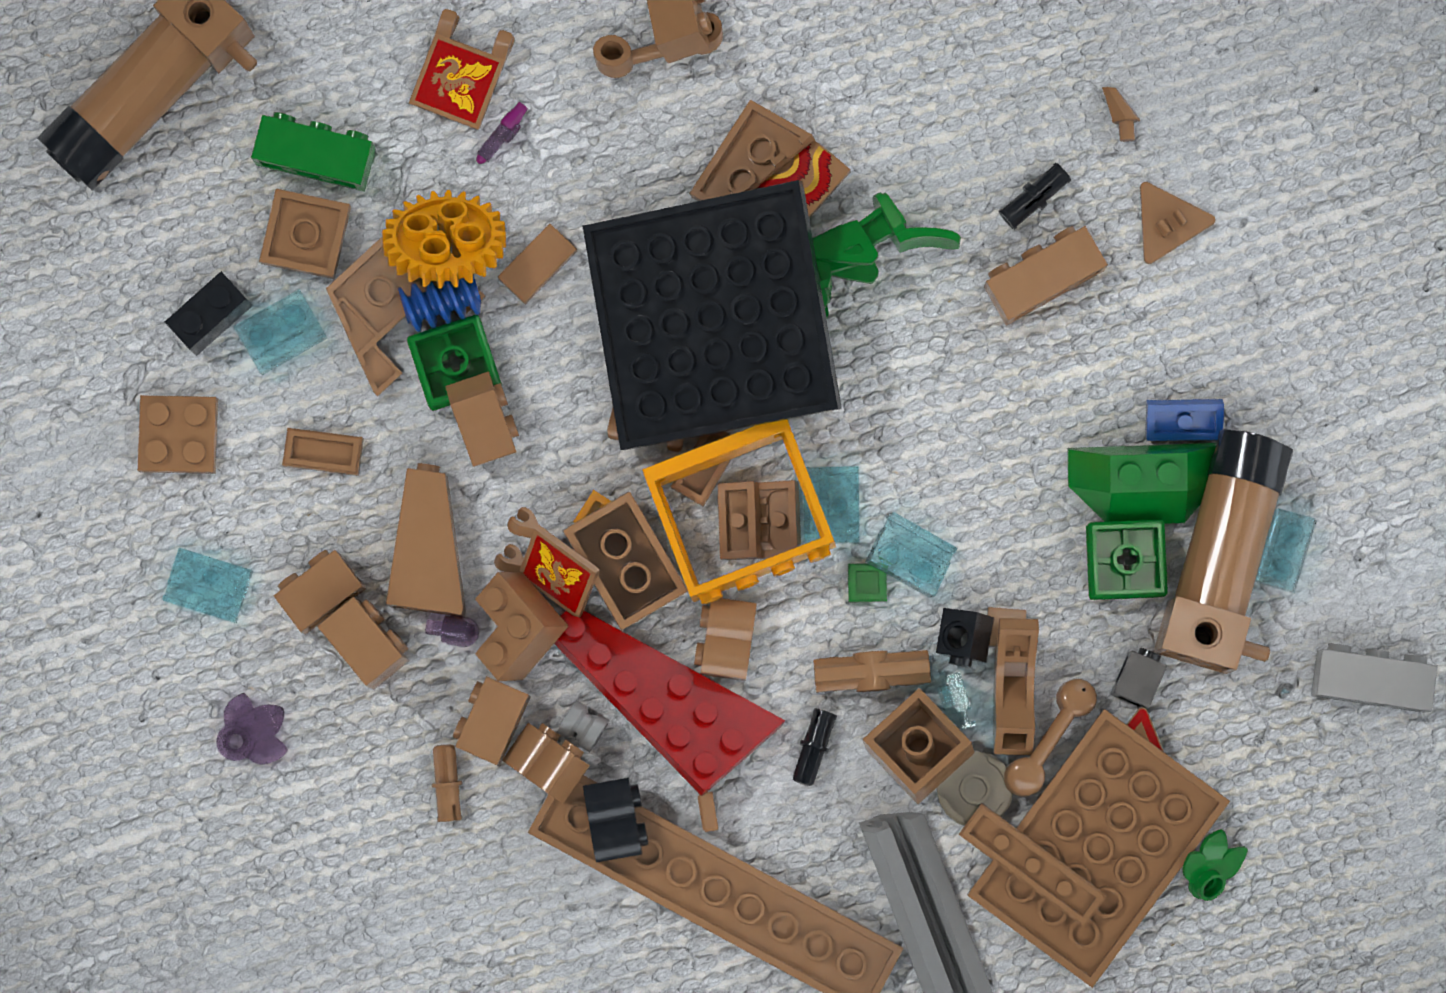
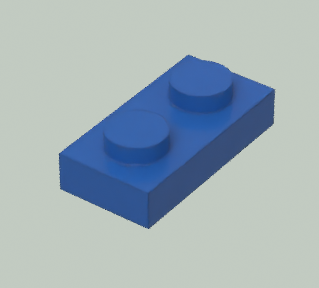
M1222 399L1146 400L1145 437L1147 441L1218 440L1219 431L1223 430L1224 402Z

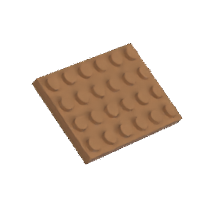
M1103 709L1016 828L1107 895L1106 899L1086 926L1083 927L994 860L990 862L967 893V896L1093 988L1181 869L1187 855L1195 850L1227 807L1230 800L1106 709Z

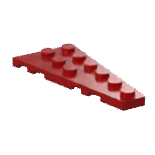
M567 611L560 615L568 625V628L554 644L701 796L707 793L763 744L785 722L784 719L586 611L583 612L580 618L571 615Z

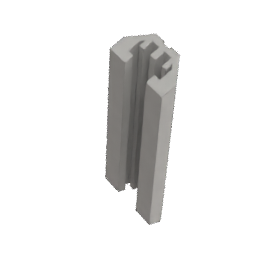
M914 812L880 814L870 820L859 822L923 993H993L925 814Z

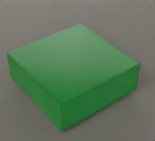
M886 563L848 564V603L887 602Z

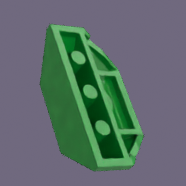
M1217 443L1067 448L1068 487L1104 522L1163 520L1165 524L1185 523L1201 505L1208 481L1209 466Z

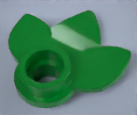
M1222 829L1208 835L1202 842L1200 851L1190 852L1184 861L1183 876L1189 881V892L1195 898L1205 901L1217 898L1223 892L1226 880L1232 878L1240 869L1248 849L1245 846L1228 849L1227 836Z

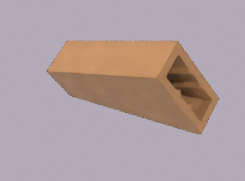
M418 463L417 469L407 468L386 604L395 608L465 618L466 607L448 477L445 473H439V466Z

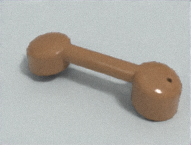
M706 12L712 26V33L708 34L710 50L698 53L700 55L710 54L715 51L723 40L722 23L719 17L713 13ZM616 35L603 36L593 46V54L598 70L611 78L626 76L631 72L635 64L663 57L656 44L631 50L628 42Z
M1072 679L1059 687L1056 694V702L1061 711L1031 756L1017 759L1006 768L1004 782L1006 788L1012 794L1019 797H1027L1037 793L1042 788L1045 782L1043 764L1074 717L1089 714L1095 708L1097 694L1094 687L1088 681Z

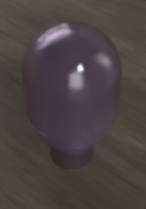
M457 615L445 616L443 621L427 619L425 634L441 636V642L458 647L473 645L478 640L480 633L479 626L473 619Z

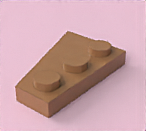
M750 100L689 194L693 199L701 201L756 189L815 139L812 134Z

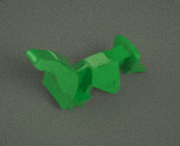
M881 192L873 195L872 200L875 211L859 222L855 220L838 225L813 237L826 319L829 317L827 305L831 300L832 276L866 284H873L878 278L879 270L875 261L879 255L874 247L875 245L890 238L899 253L921 247L955 250L960 247L961 236L954 231L940 228H906V220L887 193L882 194Z

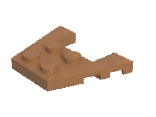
M383 237L375 242L326 288L368 382L377 397L402 374L376 345L406 316L398 288L401 287L407 296H410L411 284L416 283L422 292L425 291L422 278L419 277L417 280L409 282L408 273L397 275L396 266L390 267L388 265V257L384 256ZM432 281L438 288L437 281ZM479 291V295L482 300L485 297V295L481 291ZM466 307V314L471 310L470 307ZM453 311V312L455 313V315H456L459 319H461V318L458 316V314H457L455 311Z

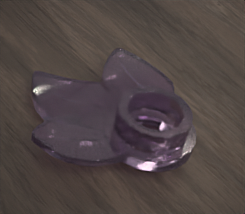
M245 693L234 697L225 707V726L219 731L216 739L220 754L228 760L240 761L248 758L260 765L269 764L282 758L288 752V749L275 735L283 724L284 708L270 704L253 708L251 700ZM238 734L242 737L243 744L239 749H233L230 746V739Z

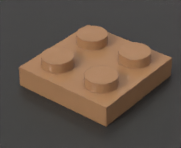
M276 189L259 262L268 266L335 279L351 210L350 204Z
M140 395L137 471L149 473L216 474L218 398Z

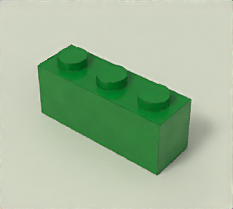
M274 112L273 117L262 115L251 155L255 165L365 192L376 151L373 142L368 140V135L353 130H347L346 135L332 132L330 125L316 121H310L309 126L295 123V117L279 112Z

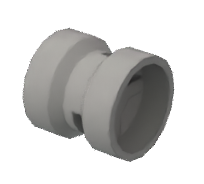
M576 700L562 721L557 733L567 739L574 736L575 740L579 741L580 747L590 753L606 729L609 720L600 714H588L587 706Z

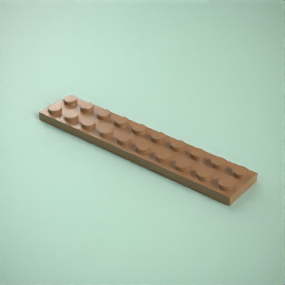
M584 775L564 803L548 794L528 831L534 837L822 993H880L904 949L643 807L635 808L637 823L645 822L649 845L641 846L643 854L596 863L583 786L597 782Z

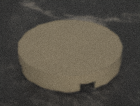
M974 751V754L936 788L938 802L945 814L957 824L965 826L979 805L983 803L1002 817L1010 807L1012 793L1006 788L1004 782L1006 766L992 754Z

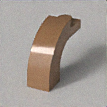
M999 619L994 662V754L1031 755L1033 753L1035 735L1034 679L1039 634L1038 619Z

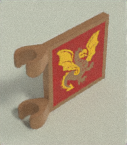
M444 9L409 104L479 130L504 64L514 45L515 38L510 32L500 30L491 54L452 40L451 37L458 25L459 16L455 11Z
M521 507L518 510L517 517L524 522H520L512 516L509 518L507 527L515 535L531 538L525 557H523L518 547L508 544L504 549V554L511 559L503 557L500 553L497 554L494 560L496 568L503 572H523L536 589L571 615L580 618L600 569L541 527L529 508Z

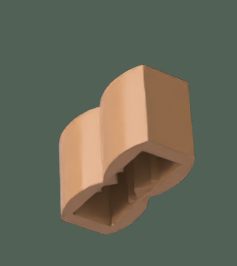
M720 598L711 602L710 606H702L700 627L707 628L705 643L697 642L694 665L701 666V675L746 681L757 603Z
M528 722L502 761L546 793L564 803L590 765L580 759L584 752L565 739L562 745L557 743L561 735L542 723L537 729Z

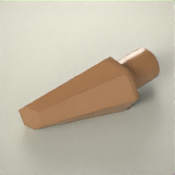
M1102 87L1112 117V123L1119 124L1120 141H1134V123L1139 122L1140 118L1117 88Z

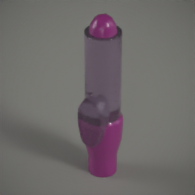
M518 102L501 119L500 124L478 150L476 157L478 164H484L486 161L489 162L504 142L509 143L521 128L520 122L522 117L528 110L524 104Z

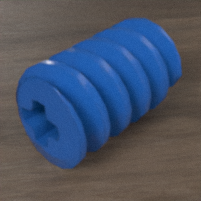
M474 274L473 283L470 284L462 278L459 279L458 287H454L450 281H445L444 286L440 289L431 281L425 287V291L422 292L417 284L413 283L411 284L410 296H407L401 287L398 288L408 324L411 323L417 332L422 331V321L424 319L432 328H435L438 315L447 324L451 323L452 311H455L462 320L465 319L466 307H470L476 316L480 315L482 302Z

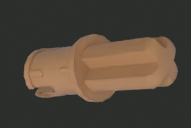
M451 744L437 745L433 748L435 783H432V788L436 789L437 822L462 820L459 798V785H462V781H458L455 747Z

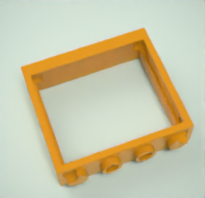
M788 420L750 427L642 469L693 602L701 600L702 604L714 602L723 597L722 591L735 586L737 590L750 588L759 583L758 577L771 572L774 577L784 575L795 569V563L807 558L810 563L820 561L831 555L830 550L836 548L834 538ZM783 439L821 538L699 585L662 486Z

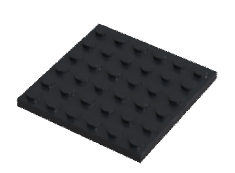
M803 181L786 182L582 226L620 450L641 448L842 409Z

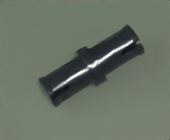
M1055 162L1035 182L1025 184L1022 187L1024 191L998 212L1003 220L1015 230L1020 223L1038 208L1043 210L1048 205L1046 201L1063 186L1070 183L1071 178Z

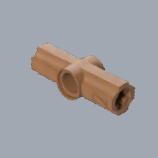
M928 650L899 653L869 651L854 653L851 657H830L813 660L816 693L855 689L856 692L889 690L891 686L931 683Z

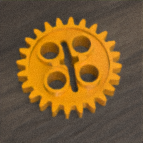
M450 190L445 192L444 197H438L435 191H431L430 199L427 200L421 195H416V204L404 201V211L394 209L392 211L393 219H386L385 221L386 229L382 230L384 256L388 257V265L390 267L396 266L397 275L408 273L409 282H413L419 277L422 278L423 287L429 285L431 281H437V286L440 289L444 286L445 281H451L454 287H458L459 279L462 278L471 284L473 283V274L476 273L479 276L485 277L486 267L495 269L497 267L496 259H503L504 257L503 248H506L505 222L500 220V212H492V204L490 202L480 206L479 196L466 200V192L464 191L457 198L452 197Z

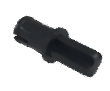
M814 708L805 739L800 740V745L803 747L793 774L795 782L805 786H812L814 784L823 754H828L829 749L826 747L837 715Z

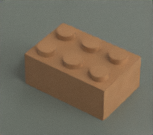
M626 492L562 530L573 550L600 569L594 586L621 630L688 592L630 492Z

